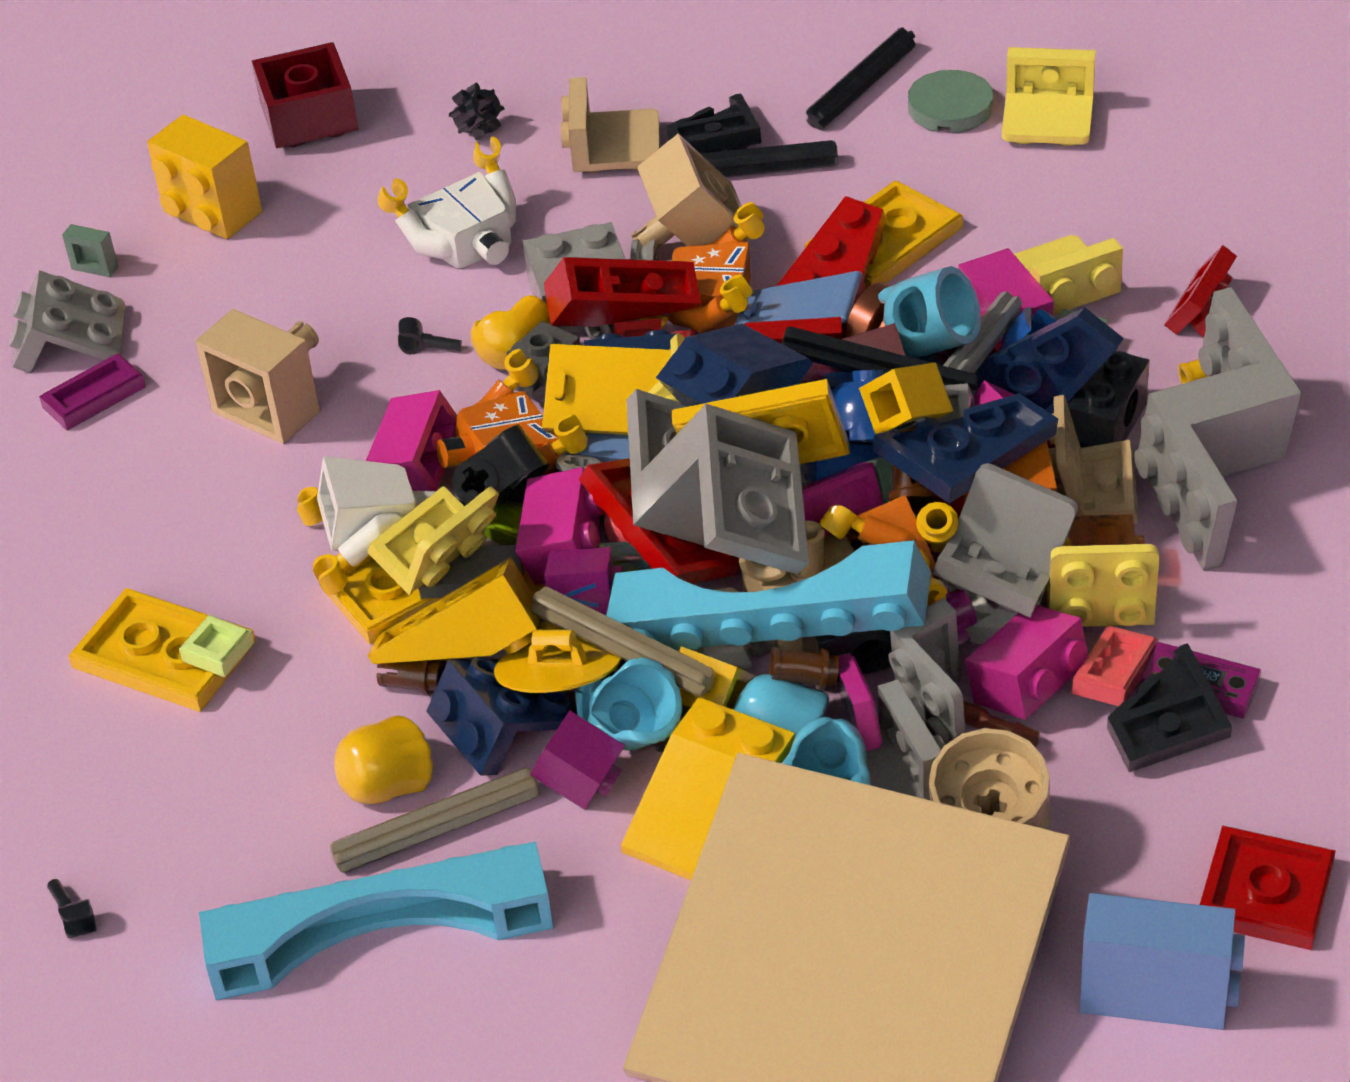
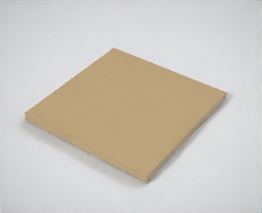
M737 753L625 1060L623 1069L626 1075L649 1082H998L1070 846L1069 835Z

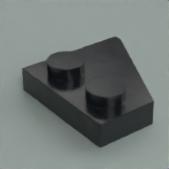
M741 93L730 96V107L714 114V108L708 106L695 112L691 117L682 118L666 126L668 141L675 135L680 134L699 153L747 149L750 145L762 143L760 126Z
M1188 643L1180 645L1174 651L1173 660L1157 676L1152 673L1138 687V692L1133 698L1124 700L1107 717V730L1128 772L1231 738L1232 725Z

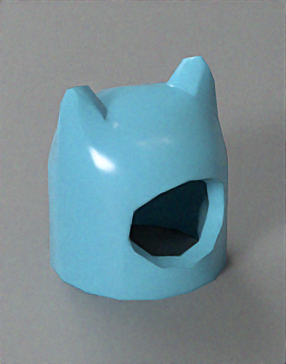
M953 266L903 280L886 287L878 294L880 302L885 304L884 324L886 326L895 323L905 356L918 358L972 343L979 334L981 313L976 292L967 276L960 269Z

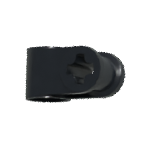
M517 424L501 432L486 447L462 462L455 469L452 477L454 496L465 506L479 495L474 489L467 490V481L473 479L476 483L484 481L485 489L492 486L499 493L495 504L497 505L515 491L525 488L527 479L541 476L549 468L550 464L523 428Z

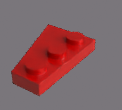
M845 196L776 286L859 271L862 273V278L854 300V307L865 290L864 279L869 265L874 262L886 224L884 210Z

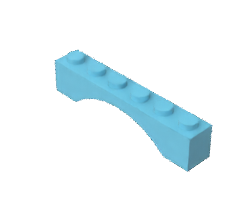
M912 540L862 546L841 562L813 577L784 587L758 592H722L701 588L677 578L664 568L615 573L606 616L674 650L680 649L681 646L690 650H696L700 647L729 644L742 646L749 642L770 640L793 641L801 637L844 636L853 632L873 630L896 631L904 627L924 626L931 571L915 541Z
M536 841L516 846L509 845L497 850L463 857H452L444 861L406 869H395L387 873L359 879L338 881L330 885L297 892H285L277 896L240 904H228L220 908L199 912L205 966L215 1000L272 989L293 969L318 952L348 938L378 929L407 925H438L474 931L495 940L554 929L548 891Z

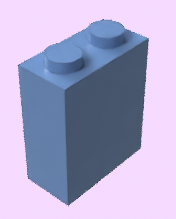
M1089 893L1083 938L1080 1013L1224 1030L1226 1006L1238 1008L1241 982L1240 971H1242L1245 935L1233 933L1235 909Z

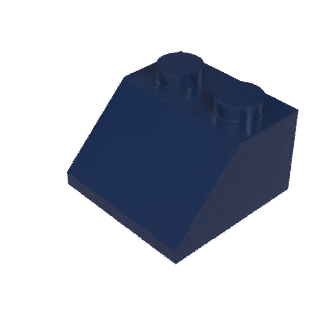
M741 323L686 337L656 376V379L684 407L798 385L813 365V362L802 354Z

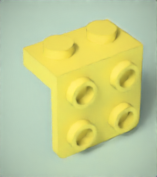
M1008 47L1002 139L1019 144L1052 143L1072 146L1088 143L1090 140L1094 98L1096 50Z
M1069 235L1014 254L1054 300L1053 315L1060 313L1062 309L1070 310L1121 292L1123 247L1115 238L1087 247L1078 236Z
M443 486L372 541L367 553L409 595L423 584L430 588L446 575L450 569V562L460 554L464 558L470 557L486 541L487 536L484 534V531L496 516L493 509L499 493L490 486L464 506Z
M1152 544L1059 546L1054 548L1050 553V579L1046 588L1047 608L1081 618L1083 627L1155 625L1159 570L1158 548Z

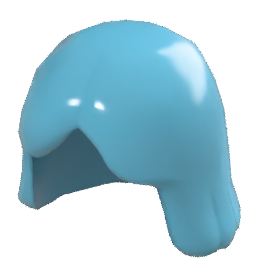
M642 657L628 660L614 675L603 680L592 692L588 704L590 713L588 722L624 744L623 750H637L650 744L664 741L667 737L671 736L680 722L682 714V698L680 688L675 683V676L658 661Z
M761 674L751 679L745 685L735 702L733 710L794 732L796 738L800 730L810 721L823 717L829 701V695L803 684L780 679L774 680L770 674Z
M821 717L810 721L797 734L789 754L782 762V764L871 785L870 773L867 767V748L864 739L855 726L842 718Z

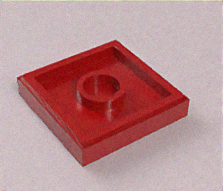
M1222 825L1199 905L1235 909L1234 933L1312 950L1334 865L1336 850Z

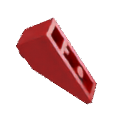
M563 257L543 283L550 324L552 326L596 327L694 309L702 304L694 262Z

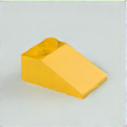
M509 557L379 634L367 656L372 664L492 656L502 649H505L508 655L532 642V633L538 627L540 618L533 615L530 610L534 594L512 558Z
M698 697L669 738L621 843V852L691 880L737 753L782 763L791 750L795 733Z

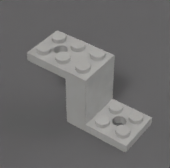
M1232 287L1213 293L1210 312L1205 319L1206 331L1202 348L1199 349L1198 358L1202 371L1209 377L1149 393L1145 416L1141 418L1142 432L1139 448L1134 454L1139 474L1142 478H1148L1156 491L1161 511L1166 516H1171L1179 530L1180 540L1184 549L1189 554H1194L1203 571L1222 565L1238 501L1223 477L1285 459L1301 397V391Z
M636 389L629 396L626 402L633 525L704 545L705 548L794 574H799L809 564L797 432L705 404L676 434L672 425V410L684 408L680 402Z

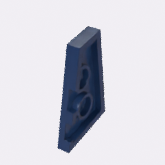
M1083 307L987 356L974 373L978 377L977 390L985 380L1010 393H1020L1052 414L1054 413V396L1065 395L1068 403L1114 353L1124 338L1086 307Z
M1019 393L964 409L963 417L939 424L934 418L917 422L915 431L895 436L891 430L874 434L872 451L950 504L970 490L975 474L982 464L989 463L1004 469L1055 436L1058 418Z

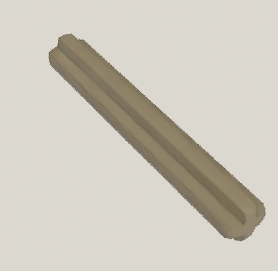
M543 587L540 591H536L532 598L533 603L530 610L533 615L563 630H574L577 637L625 661L641 657L658 661L675 676V683L679 688L697 697H703L707 692H710L714 685L713 681L716 673L713 668L549 587Z
M530 768L519 769L333 841L330 845L332 858L340 872L353 870L535 799L540 794L538 781L530 775L532 771Z

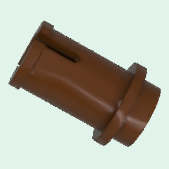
M777 647L772 648L769 660V674L772 679L816 685L817 691H824L826 686L835 687L839 671L838 655L829 654L827 648H821L819 653L783 650Z
M441 660L378 664L377 668L397 670L398 673H377V683L381 687L391 686L421 690L423 695L431 696L436 690L446 662Z

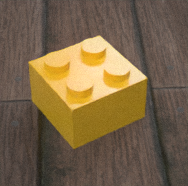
M184 114L147 141L151 157V167L155 173L160 194V204L164 212L227 240L263 212L248 141Z

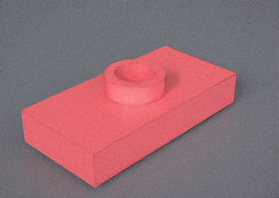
M1107 626L1087 656V660L1083 662L1073 677L1072 694L1119 706L1124 700L1130 698L1140 682L1158 639Z

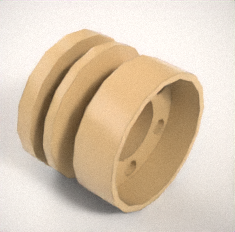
M983 728L962 733L943 746L931 766L929 779L931 801L1050 830V775L1044 757L1029 740L1008 730Z

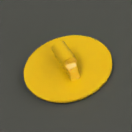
M535 629L532 633V643L512 654H506L502 657L494 668V674L499 684L515 691L529 693L558 692L582 687L606 677L619 666L621 658L577 637L574 630Z

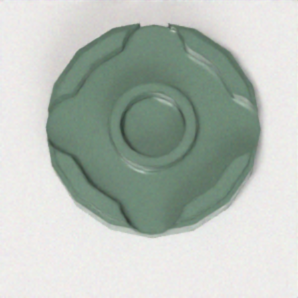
M962 70L936 71L926 74L913 82L908 90V113L915 123L928 130L938 131V126L949 127V132H963L976 128L988 120L991 115L993 89L986 79L972 72Z

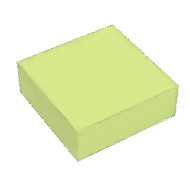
M208 615L179 648L183 662L226 677L254 644L251 630Z

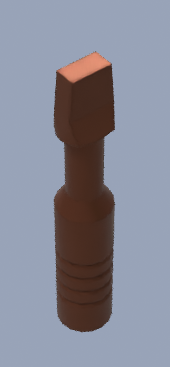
M963 700L965 724L978 729L1008 730L1029 740L1035 748L1037 747L1040 732L1019 722L1013 724L995 717L986 708Z

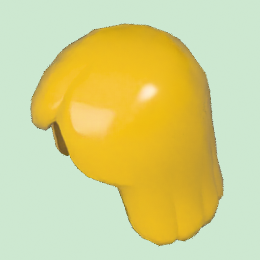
M529 295L520 298L509 311H494L484 316L481 320H476L470 335L477 355L491 367L507 370L504 361L507 352L512 346L525 337L541 321L550 324L547 304L539 297Z
M390 716L384 720L358 727L345 735L337 746L334 762L337 781L343 792L353 801L367 805L384 803L393 797L422 792L427 788V784L430 783L432 778L433 763L431 760L430 744L425 740L424 733L418 725L405 716Z

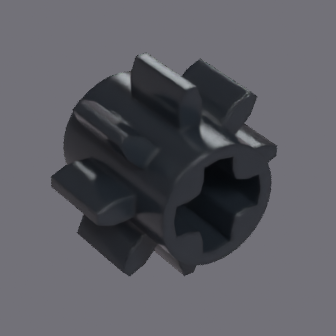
M474 83L466 91L462 89L452 96V100L457 106L449 113V117L453 118L459 134L463 132L473 133L474 139L479 140L487 132L492 133L501 127V123L496 117L505 108L500 105L494 89H480L479 84Z

